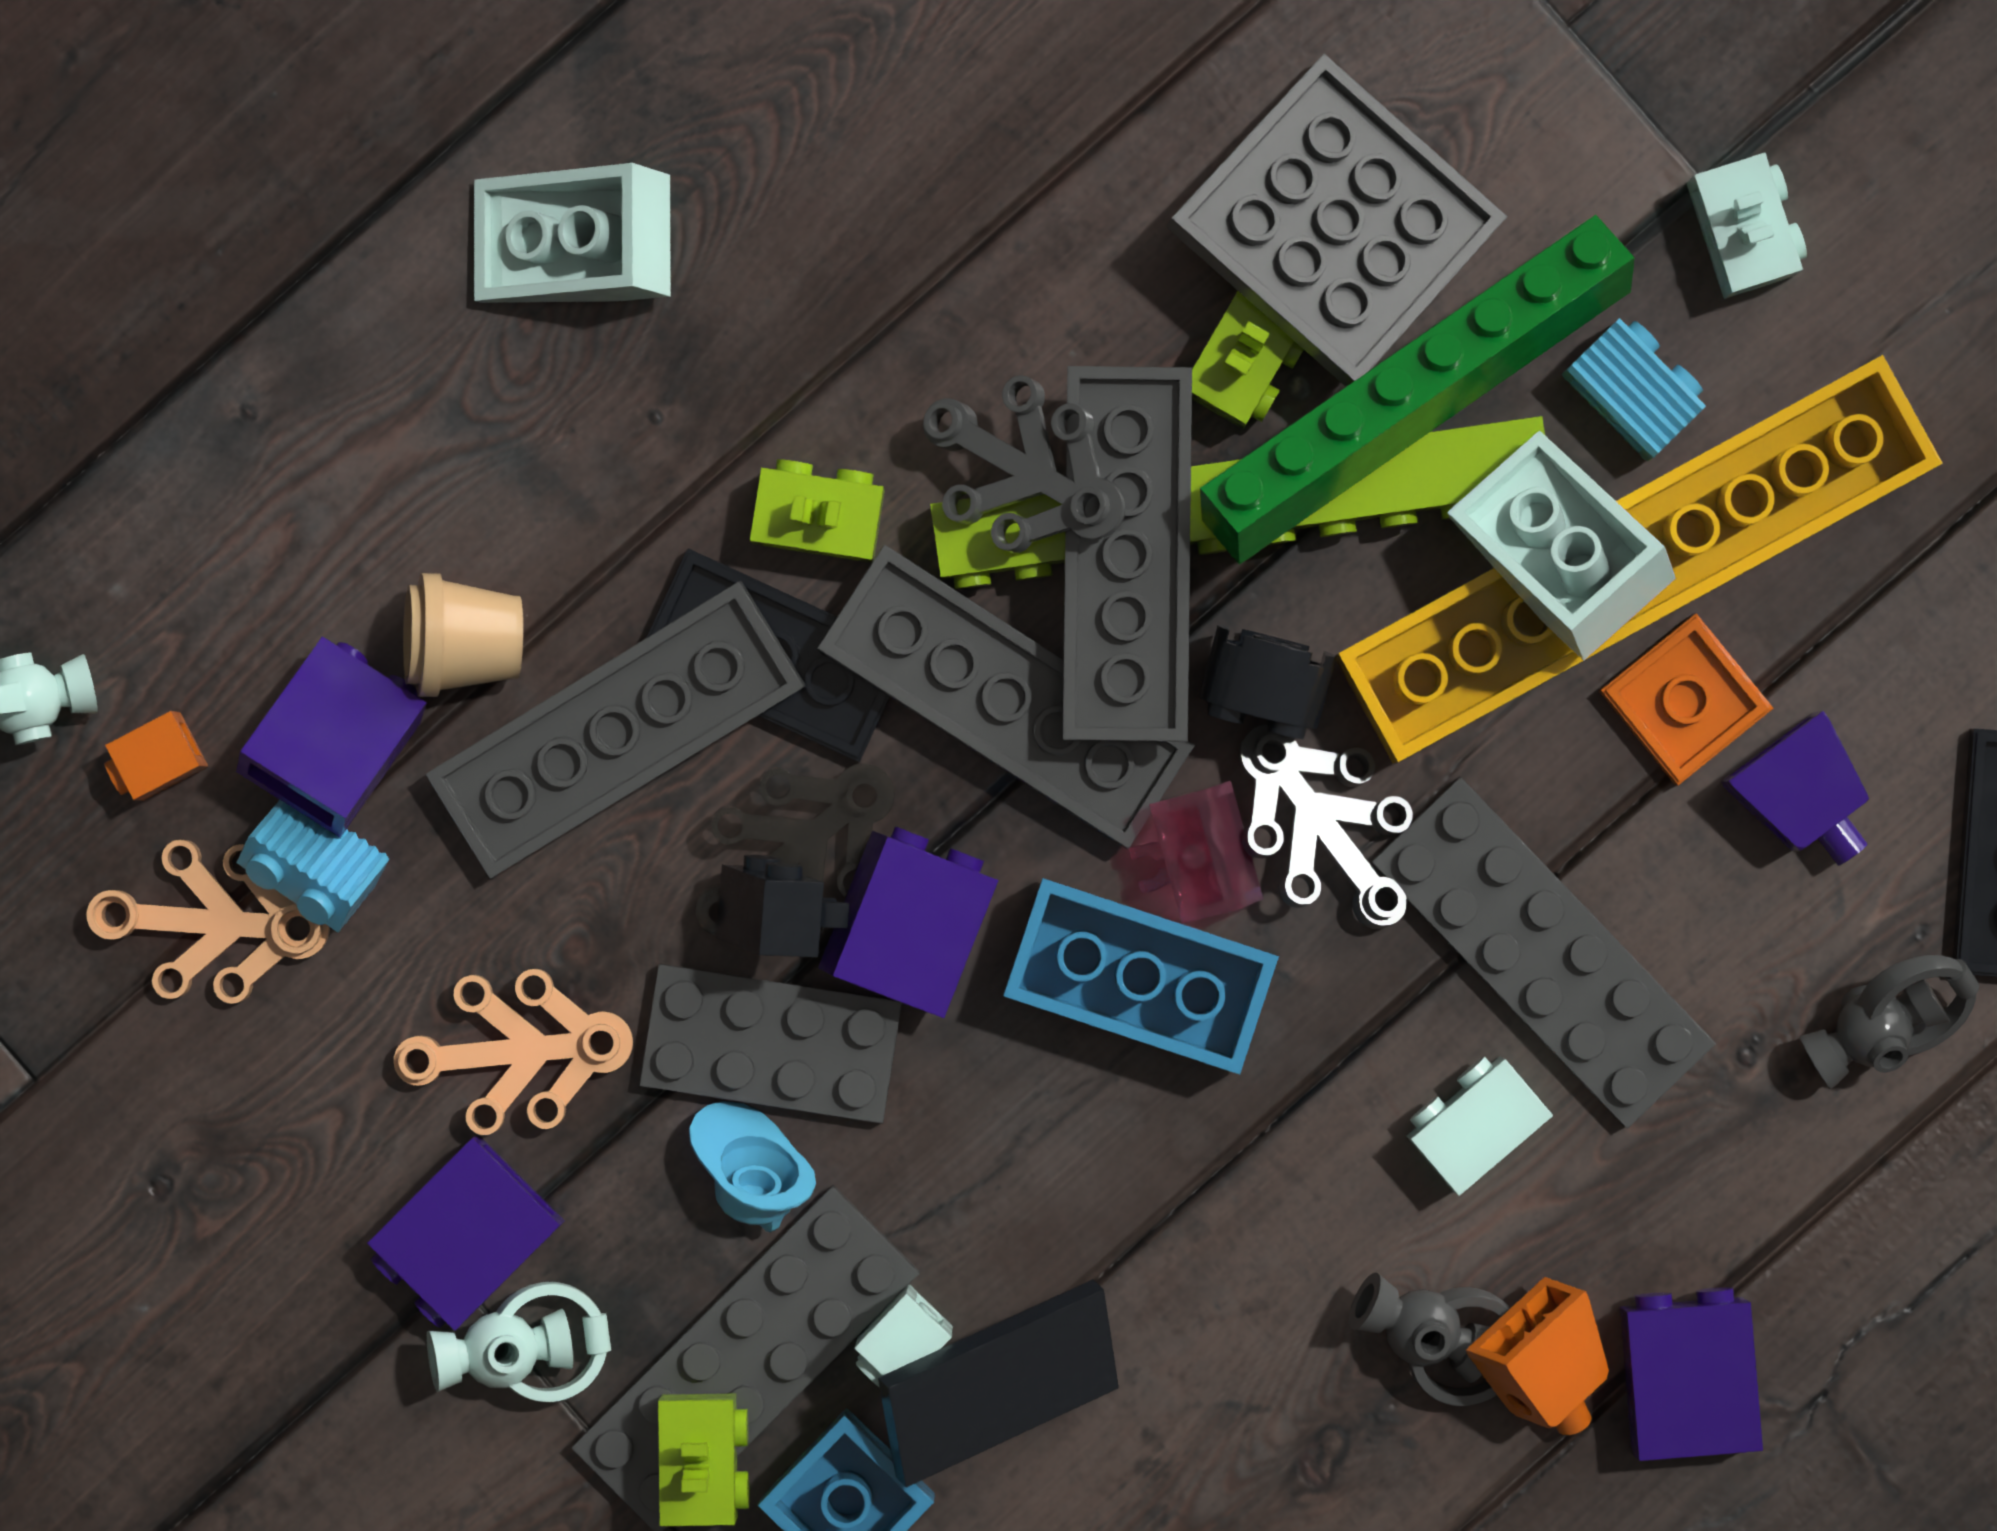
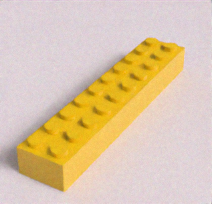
M1883 355L1616 501L1665 546L1676 579L1589 657L1943 464ZM1495 568L1336 654V661L1392 763L1404 760L1583 661L1541 621Z

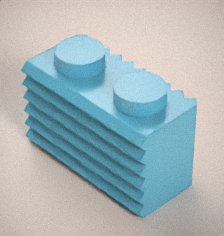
M1619 318L1561 375L1644 460L1649 461L1706 407L1697 397L1703 391V388L1682 366L1677 364L1670 370L1654 354L1660 345L1646 328L1637 321H1633L1627 326Z
M279 800L250 834L236 863L245 868L248 877L257 886L267 890L275 889L293 901L301 915L308 921L318 925L326 924L336 932H340L369 893L375 888L389 858L386 853H379L376 846H369L366 839H359L356 832H349L347 829L342 837L339 838L285 802Z

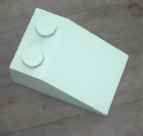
M635 163L474 180V301L480 303L609 302L671 297L669 174Z
M1540 430L1447 512L1449 518L1541 621L1583 661L1676 579L1665 546Z

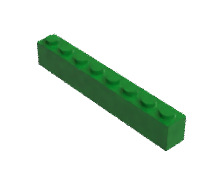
M1595 214L1200 488L1202 521L1240 565L1631 293L1635 257Z

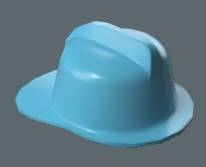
M723 1101L709 1104L695 1114L689 1127L690 1145L700 1163L714 1179L716 1200L725 1214L736 1221L749 1225H760L765 1231L772 1232L779 1228L784 1216L792 1208L800 1206L811 1197L816 1186L814 1170L807 1160L793 1147L776 1124L761 1111L744 1103Z

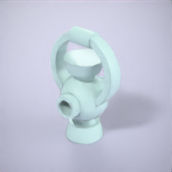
M31 652L0 659V729L3 732L13 734L15 745L32 743L52 737L49 725L57 720L61 707H69L71 713L98 714L94 685L84 654L60 665V672L55 675L44 666L34 664Z
M540 1282L517 1290L500 1305L496 1312L480 1317L471 1325L464 1340L456 1339L455 1334L451 1332L427 1331L428 1359L433 1384L437 1392L462 1382V1375L468 1372L477 1382L490 1388L508 1387L516 1394L533 1401H561L573 1397L587 1388L600 1372L606 1353L611 1351L607 1314L601 1313L597 1305L584 1292L571 1285L559 1282ZM547 1295L563 1296L575 1301L587 1314L582 1317L586 1350L587 1354H592L584 1370L576 1378L564 1385L554 1388H537L527 1385L521 1381L531 1372L536 1360H545L549 1367L573 1368L571 1334L566 1314L562 1308L542 1317L540 1325L535 1328H531L523 1318L514 1315V1313L522 1305L537 1297ZM505 1343L504 1352L500 1356L494 1357L496 1348L500 1344Z

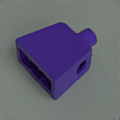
M1824 711L1813 712L1721 781L1729 793L1792 851H1801L1818 839L1837 866H1840L1868 845L1847 816L1865 804L1869 797L1830 719Z

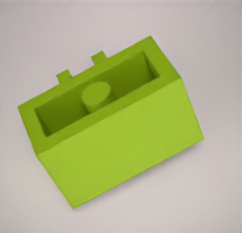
M1237 291L1192 369V400L1244 429L1250 417L1262 422L1280 391L1270 385L1281 363L1293 369L1304 349Z
M777 459L775 469L761 467L750 542L753 545L869 563L873 562L885 493L884 486L872 485L874 474L849 469H837L836 479L813 476L812 464Z
M736 1393L662 1394L658 1400L660 1526L735 1525L738 1518V1509H749V1472L737 1471V1447L748 1446V1409H737Z

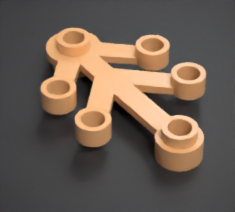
M174 840L167 844L162 852V864L167 872L174 876H180L207 909L137 904L130 894L120 890H108L97 894L87 908L89 927L96 935L104 939H121L130 935L134 929L205 934L174 962L161 964L154 971L152 976L153 988L159 996L166 999L184 996L191 988L192 979L240 937L267 938L238 967L224 968L215 976L213 989L221 1001L229 1004L242 1002L250 996L253 983L285 956L293 959H305L318 953L326 944L330 927L326 924L318 925L308 921L310 932L305 939L296 940L290 935L288 930L290 921L297 916L303 917L297 905L275 889L267 890L257 886L250 880L247 874L237 873L232 866L234 855L242 851L245 844L234 845L226 851L223 857L224 871L230 878L244 881L269 914L243 912L201 863L200 849L189 840ZM179 846L186 847L192 854V862L184 870L174 867L171 861L172 852ZM112 903L121 904L126 911L125 921L117 927L110 925L105 917L106 909ZM170 968L176 969L182 975V985L176 992H169L162 985V975ZM230 973L238 974L244 982L243 991L236 997L227 995L223 989V980Z
M530 969L523 972L516 980L515 992L518 999L529 1006L541 1005L571 1032L545 1036L493 993L488 980L479 975H469L459 980L454 988L456 1004L466 1012H477L509 1039L440 1046L431 1037L414 1036L403 1041L396 1049L394 1068L403 1081L411 1085L421 1086L436 1080L442 1071L512 1064L487 1096L472 1102L466 1112V1122L469 1128L476 1134L489 1135L500 1129L505 1119V1111L547 1060L573 1058L549 1091L536 1094L530 1100L527 1107V1114L532 1124L541 1129H550L561 1123L565 1117L566 1105L593 1072H612L624 1065L629 1059L633 1049V1035L628 1024L621 1017L611 1012L601 1011L588 1015L554 987L553 980L547 972L541 969ZM529 976H539L545 982V993L539 999H531L524 993L523 985ZM468 982H477L484 989V998L476 1006L466 1003L463 999L462 990ZM596 1031H606L611 1035L613 1047L609 1053L598 1054L592 1049L590 1040ZM414 1049H420L428 1055L429 1065L422 1073L413 1072L408 1067L407 1057ZM548 1098L556 1103L558 1114L553 1121L547 1122L538 1118L535 1109L539 1100ZM483 1104L491 1106L497 1115L495 1124L489 1128L479 1126L474 1118L475 1110Z

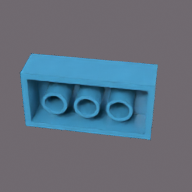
M1042 878L1003 996L1240 1075L1279 956Z

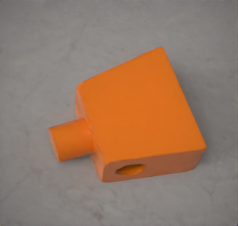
M1544 1277L1466 1349L1469 1358L1507 1409L1515 1416L1548 1429L1556 1427L1557 1431L1562 1435L1577 1434L1590 1424L1592 1417L1584 1400L1607 1379L1609 1369L1586 1291Z

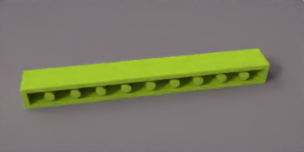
M1539 416L1430 432L1269 545L1296 541L1294 530L1319 526L1320 537H1330L1357 532L1355 521L1380 518L1381 528H1393L1418 523L1416 512L1437 509L1441 510L1442 520L1450 519L1447 512L1539 430L1545 435L1543 417ZM1240 460L1191 466L1190 545L1197 544L1199 555L1227 551L1202 521L1200 488ZM1042 494L984 513L977 522L970 525L960 524L949 519L943 511L942 502L930 504L941 581L954 579L955 590L991 585V573L1014 570L1016 581L1052 576L1051 565L1065 563V532L1032 542L1021 553H1011L994 544L991 537V528L994 521L1002 514L1014 513L1021 517L1029 518L1063 504ZM970 498L958 501L957 511L959 515L969 510L971 505ZM1013 523L1006 530L1005 538L1008 544L1013 543L1019 536L1020 528L1018 523Z

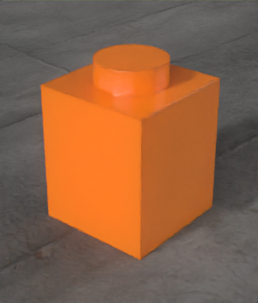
M169 711L105 745L112 759L105 762L104 765L112 783L121 795L129 792L133 800L144 801L209 767L181 712Z

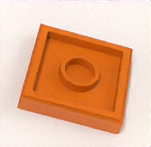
M1697 613L1691 615L1599 690L1675 786H1679L1774 709Z

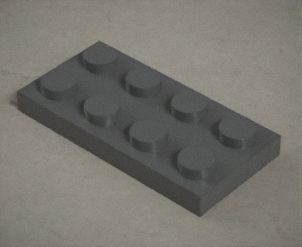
M659 964L640 1086L883 1123L902 1002Z

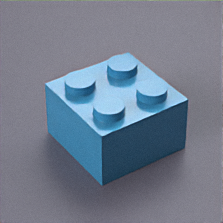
M846 1408L761 1496L758 1506L784 1531H907L934 1503L935 1493L923 1481H919L906 1488L895 1476L891 1450Z

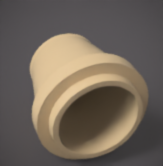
M421 573L418 585L407 586L403 624L404 679L406 684L416 685L418 697H438L440 690L519 678L523 652V608L520 596L444 581L440 573Z

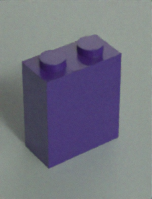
M322 636L241 749L236 772L341 838L421 724L427 702L417 696V689L411 684H406L404 679L395 675H390L387 678L368 666L365 656L354 647L343 642L335 645Z
M896 826L891 837L872 830L844 901L849 903L848 927L833 929L818 968L839 979L945 1018L999 880L980 873L985 861L955 849H949L946 859L926 852L929 839Z
M478 1134L367 1244L376 1252L371 1261L386 1278L396 1285L403 1279L420 1296L414 1303L430 1322L438 1328L447 1323L455 1331L565 1220Z
M1733 1288L1697 1290V1301L1674 1303L1672 1302V1293L1635 1295V1306L1620 1307L1632 1454L1639 1461L1763 1451L1751 1302L1743 1297L1734 1298Z

